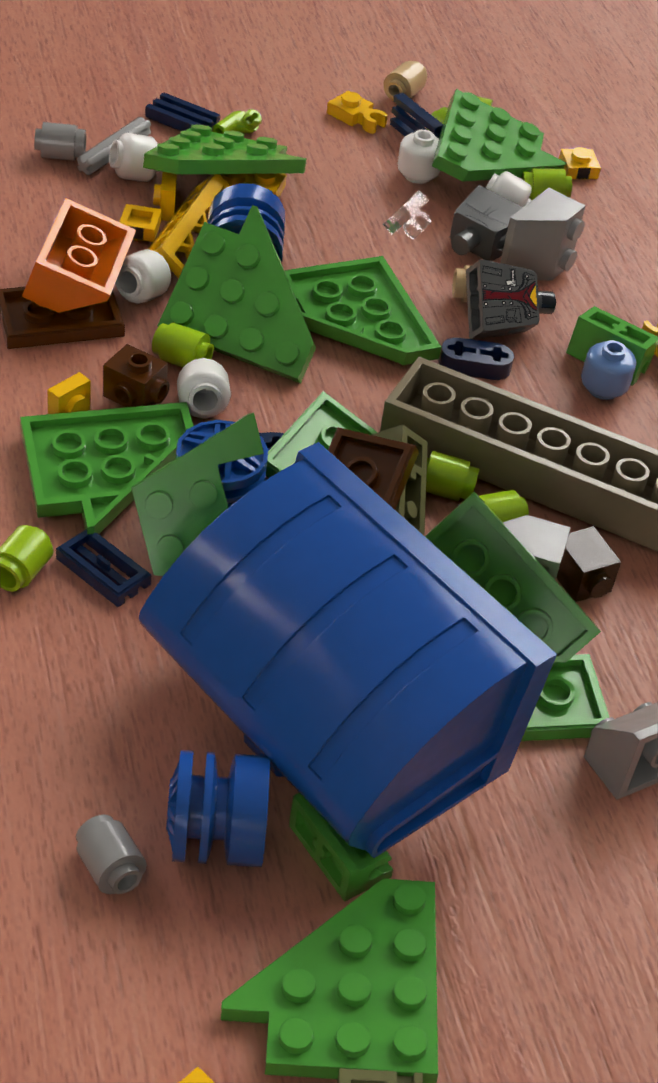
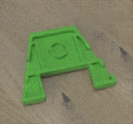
M254 413L243 416L232 425L211 436L200 445L179 456L131 487L153 575L164 576L197 536L229 508L218 465L264 454Z

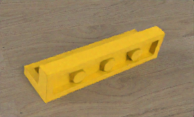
M220 174L210 175L192 189L149 247V250L156 251L164 257L170 270L178 279L185 265L175 255L176 251L185 253L186 259H188L194 246L192 232L200 233L204 222L208 223L205 213H209L214 197L230 186Z

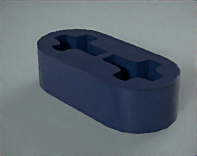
M453 337L445 340L441 346L439 364L470 377L490 380H502L510 375L514 353L505 345Z

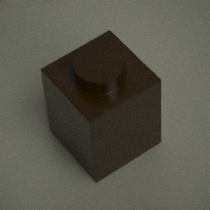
M594 526L569 533L556 578L575 602L592 597L599 598L612 592L621 561Z

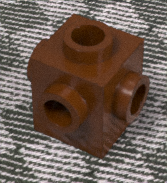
M126 344L103 365V397L123 407L162 403L170 387L167 381L168 363Z

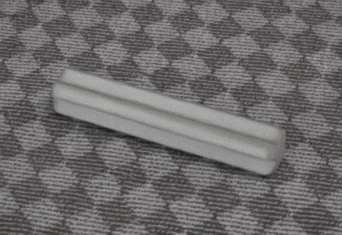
M138 117L80 155L77 158L78 170L80 172L83 171L86 175L93 174L109 163L110 148L114 140H118L124 133L149 136L151 134V122L149 120L145 121L143 117Z

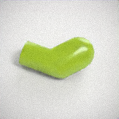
M249 109L246 112L234 111L212 127V132L224 134V131L253 133L259 128L262 117L255 109Z

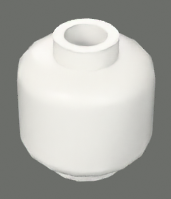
M417 130L415 133L405 136L400 143L397 162L398 170L412 183H427L440 173V170L432 167L439 138L434 136L431 131Z
M133 133L122 134L118 140L113 141L110 148L109 163L111 168L115 169L119 178L149 182L155 173L160 171L143 168L144 153L157 147L158 143L150 136Z
M508 171L500 175L494 173L485 187L521 207L532 201L529 199L532 192L531 186Z
M145 249L125 257L115 283L118 291L129 302L140 304L160 297L168 290L171 283V272L168 263L162 255L156 251Z
M206 358L195 359L185 364L179 372L177 379L179 403L187 402L190 415L203 419L211 418L222 413L228 406L231 397L228 374L221 364Z

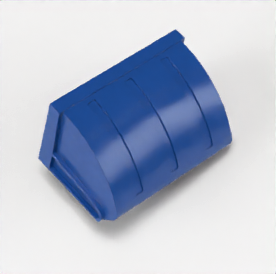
M319 442L298 451L294 464L250 490L206 527L164 574L147 598L139 614L140 624L244 733V742L256 755L270 758V770L277 777L284 776L350 846L367 851L373 858L509 771L557 656L549 646Z

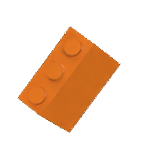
M65 198L35 262L22 297L57 313L108 301L136 230Z

